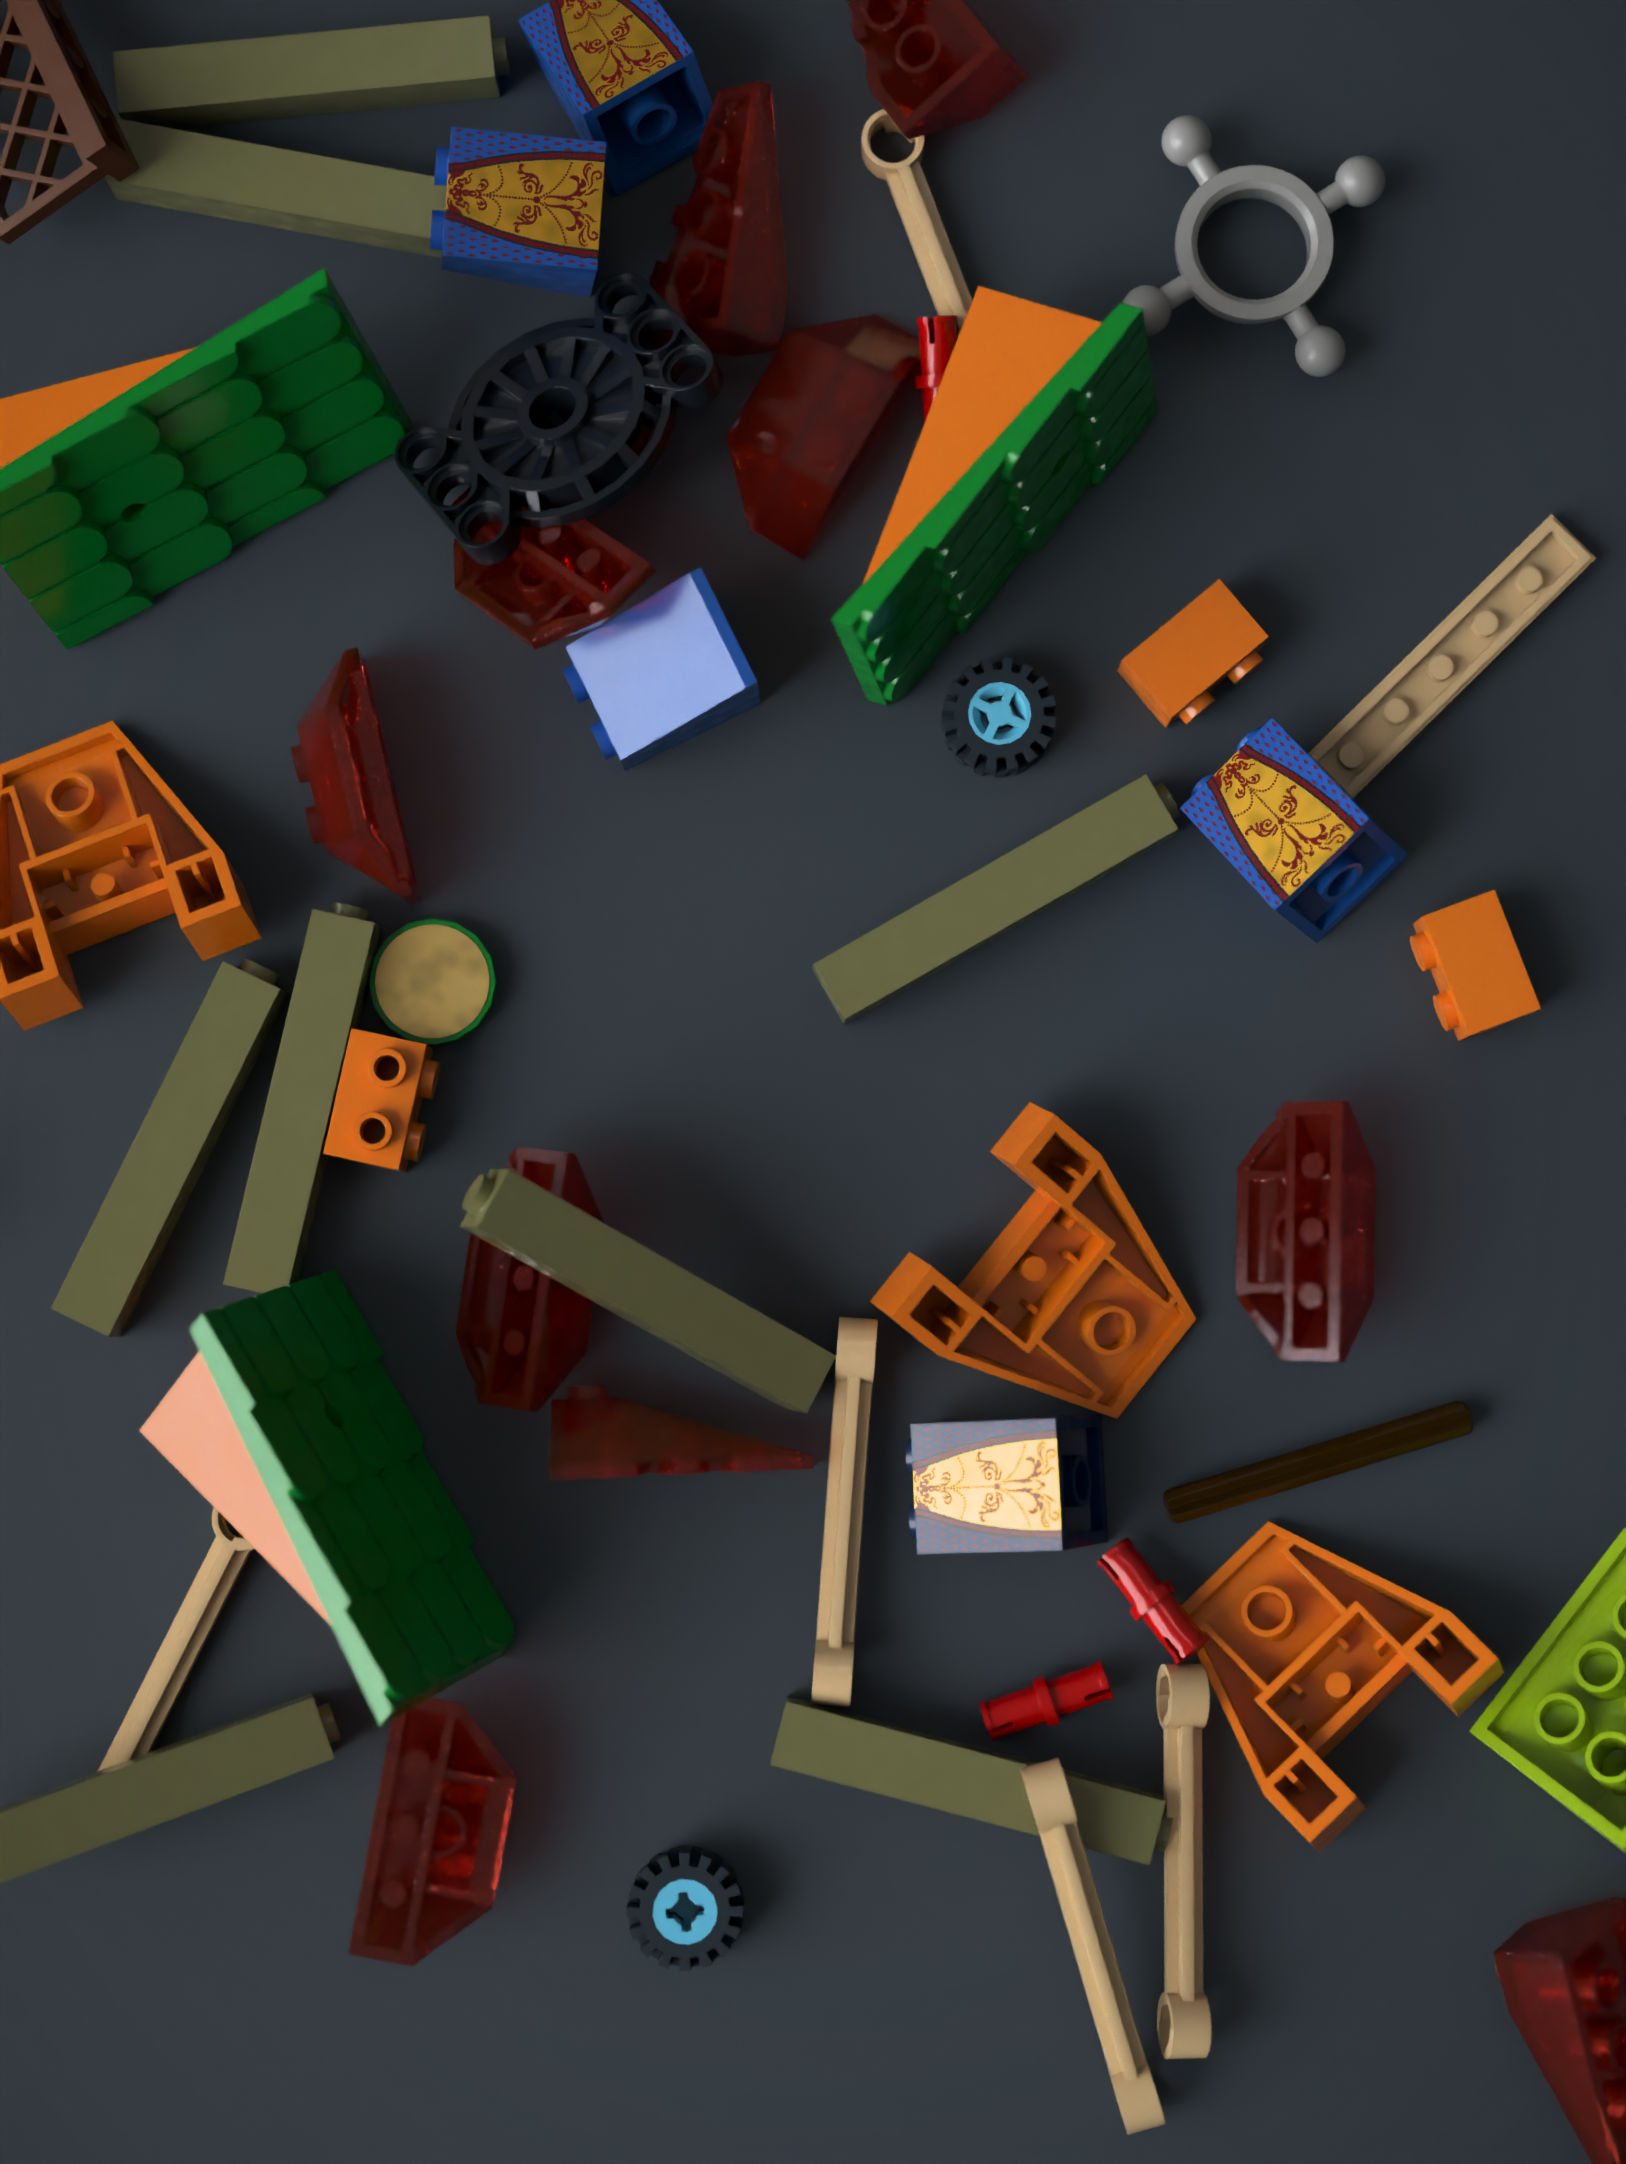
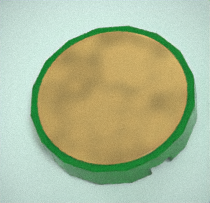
M433 918L407 923L388 936L373 958L369 979L374 1008L387 1027L409 1041L432 1046L459 1042L480 1028L494 1006L497 985L493 958L480 939L458 923Z

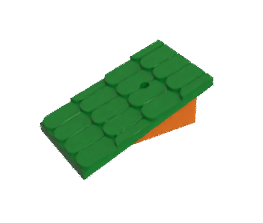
M326 268L197 347L0 399V565H3L5 572L26 599H29L30 604L51 631L55 632V636L66 650L154 605V596L224 560L229 556L233 546L326 498V489L395 454L399 440L407 432L411 431L409 416Z
M982 286L977 287L863 584L831 619L868 701L887 707L891 702L897 703L902 701L955 633L966 634L1028 552L1036 553L1045 545L1091 484L1102 485L1159 409L1157 399H1155L1157 396L1152 375L1146 327L1143 323L1145 321L1143 309L1120 303L1103 322Z
M336 1269L322 1273L320 1276L316 1275L291 1283L288 1286L285 1285L255 1295L254 1298L251 1296L221 1306L220 1309L215 1308L202 1312L189 1329L199 1352L139 1431L332 1626L379 1725L387 1723L501 1658L515 1642L512 1636L514 1632L512 1619L470 1548L475 1542L474 1537L422 1450L423 1436L380 1362L385 1356L384 1351Z

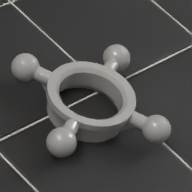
M1183 115L1173 119L1168 123L1162 134L1163 152L1172 163L1188 167L1200 185L1184 206L1176 229L1175 257L1180 276L1160 288L1152 285L1138 286L1126 295L1123 303L1143 309L1145 320L1143 323L1146 327L1147 336L1161 332L1169 323L1172 310L1193 297L1212 314L1234 323L1261 324L1282 318L1287 322L1297 338L1295 358L1299 367L1311 376L1324 377L1331 375L1339 369L1344 361L1346 353L1344 340L1336 330L1327 326H1319L1306 303L1319 290L1332 261L1334 238L1329 215L1346 204L1354 207H1364L1374 203L1381 196L1385 187L1383 168L1371 157L1363 155L1351 157L1338 168L1335 182L1317 193L1296 176L1270 166L1245 165L1221 172L1209 153L1212 145V136L1207 124L1200 118L1192 115ZM1246 198L1266 200L1283 208L1298 223L1306 242V266L1300 278L1286 291L1266 299H1243L1220 289L1205 273L1198 255V232L1211 213L1231 201Z

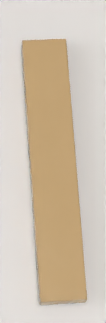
M1551 514L1309 753L1354 798L1546 609L1596 557Z

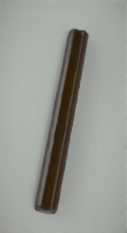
M1454 1401L1168 1489L1163 1493L1164 1505L1171 1522L1180 1524L1469 1435L1473 1431V1421L1465 1402Z

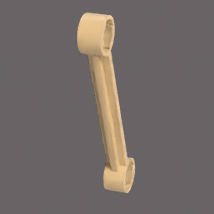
M885 108L874 113L864 125L861 139L862 159L867 169L873 175L887 181L938 316H957L956 330L958 339L972 303V297L920 165L924 150V131L919 120L910 112L901 108ZM884 128L885 133L896 132L903 135L910 144L915 142V148L907 159L897 163H889L880 160L872 153L871 137L878 130Z
M839 1316L811 1704L850 1707L878 1319Z
M213 1507L212 1527L216 1537L98 1771L151 1752L252 1549H255L245 1538L234 1536L229 1531L225 1517L215 1507Z
M1201 1663L1161 1664L1156 1680V1707L1158 1719L1163 1728L1164 1799L1166 1801L1164 1813L1168 1818H1173L1168 1843L1164 1851V1992L1160 1995L1157 2009L1158 2039L1162 2055L1165 2059L1206 2058L1211 2045V2016L1208 2000L1203 1992L1202 1729L1205 1728L1209 1716V1682L1206 1669Z
M1059 1758L1021 1768L1024 1785L1044 1847L1127 2134L1130 2135L1164 2125L1166 2123L1145 2057Z

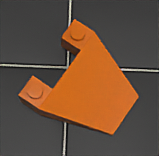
M113 720L0 764V1002L24 1031L84 1008L67 955L176 913L181 930L202 961L262 939L245 886L224 852Z
M1029 1102L990 1152L1035 1190L958 1287L934 1267L909 1251L870 1302L940 1357L1118 1419L1196 1321V1317L1101 1153L1055 1114Z
M1269 1521L1181 1605L1203 1634L1210 1638V1641L1197 1652L1201 1664L1206 1669L1209 1681L1264 1796L1319 1853L1366 1809L1359 1798L1322 1760L1406 1677L1414 1672L1459 1718L1505 1673L1499 1658L1452 1612Z

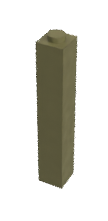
M489 15L113 52L117 107L121 119L172 129L501 98L499 76L510 75L506 37L494 36Z
M117 119L139 166L138 170L121 182L110 175L105 176L106 182L117 199L442 258V250L430 249L432 210L445 211L447 186L434 185L435 176Z
M1147 774L815 962L813 964V971L842 1022L846 1025L1170 840L1178 830L1174 819L1180 817L1179 809L1164 784L1161 783L1154 787Z
M332 902L330 912L312 908L223 1281L224 1285L264 1293L285 1285L288 1286L300 1280L329 1158L328 1155L323 1154L349 1036L351 1028L359 1030L369 989L373 958L377 954L382 929L375 922L367 921L369 911L366 909Z
M246 958L240 969L222 961L51 1309L108 1337H121L289 997L288 993L274 986L279 974Z
M490 1169L487 1176L479 1175L466 1193L462 1208L468 1212L460 1227L787 1410L808 1413L836 1358V1355L510 1169Z
M309 1693L0 1807V1883L335 1759L330 1743L341 1740L329 1703L317 1707L314 1697Z
M787 1696L771 1757V1766L1040 1836L1020 1769L1041 1762L833 1707L811 1704L810 1701ZM1062 1768L1085 1849L1146 1865L1151 1864L1154 1850L1165 1851L1173 1818H1168L1165 1815L1166 1801L1161 1794Z

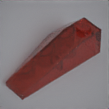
M847 0L853 22L850 23L855 41L861 46L868 72L865 74L870 91L908 139L982 119L1028 76L967 0Z
M761 80L718 90L692 161L694 170L698 173L697 180L686 207L679 204L676 205L670 224L679 227L667 262L664 263L656 260L649 280V284L704 342L711 353L736 357L780 350L789 291L771 85ZM658 331L646 343L664 346L670 341L673 331Z
M605 1385L567 1386V1399L552 1400L549 1480L626 1478L645 1475V1473L692 1475L710 1473V1471L758 1472L814 1469V1457L811 1453L622 1397L605 1398Z
M1613 1897L1526 1922L1493 1952L1496 1961V1975L1502 1984L1508 2011L1592 2164H1626V1899Z

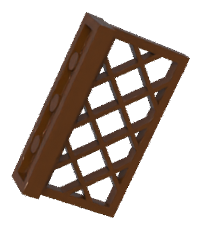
M6 0L9 9L0 33V95L2 90L21 93L12 123L0 122V134L8 135L0 159V240L7 244H11L106 175H110L121 182L139 169L138 163L60 0ZM15 48L29 50L32 55L24 82L6 78ZM38 97L52 99L55 104L48 131L29 128ZM25 139L44 142L35 174L16 170ZM61 146L75 148L83 165L63 179L52 178ZM12 181L31 185L25 206L9 217L4 206Z

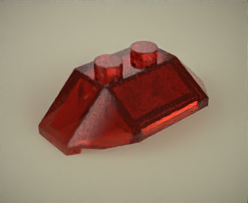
M877 314L790 329L726 436L750 531L804 561L921 365L920 346L917 337Z
M469 486L452 503V505L458 504L459 502L463 501L468 496L471 490V486ZM522 507V510L529 511L528 508ZM585 519L567 525L545 528L521 526V541L516 551L508 559L494 565L478 564L471 559L455 538L453 544L454 583L458 594L535 650L596 629L656 572L651 563ZM495 521L482 526L477 532L474 542L484 543L494 539L502 528V522Z
M358 647L344 650L297 725L301 744L291 746L298 780L300 783L310 781L315 802L314 806L305 808L311 838L315 845L324 843L325 850L333 858L406 903L421 902L366 660Z
M1349 1101L1284 1102L1275 1114L1277 1118L1260 1135L1238 1167L1236 1297L1258 1329L1273 1345L1271 1348L1280 1360L1345 1362L1374 1300L1376 1169Z
M516 1147L509 1157L510 1163L504 1169L512 1170L604 1223L576 1154ZM470 1232L455 1334L467 1369L477 1385L475 1392L478 1401L481 1404L538 1412L587 1353L594 1302Z
M430 1697L391 1721L349 1955L414 1966L494 1906L517 1776L461 1702Z

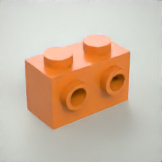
M351 1028L323 1154L406 1173L409 1160L418 1162L426 1135V1124L417 1122L423 1098H433L440 1072V1062L431 1060L433 1049L427 1044Z

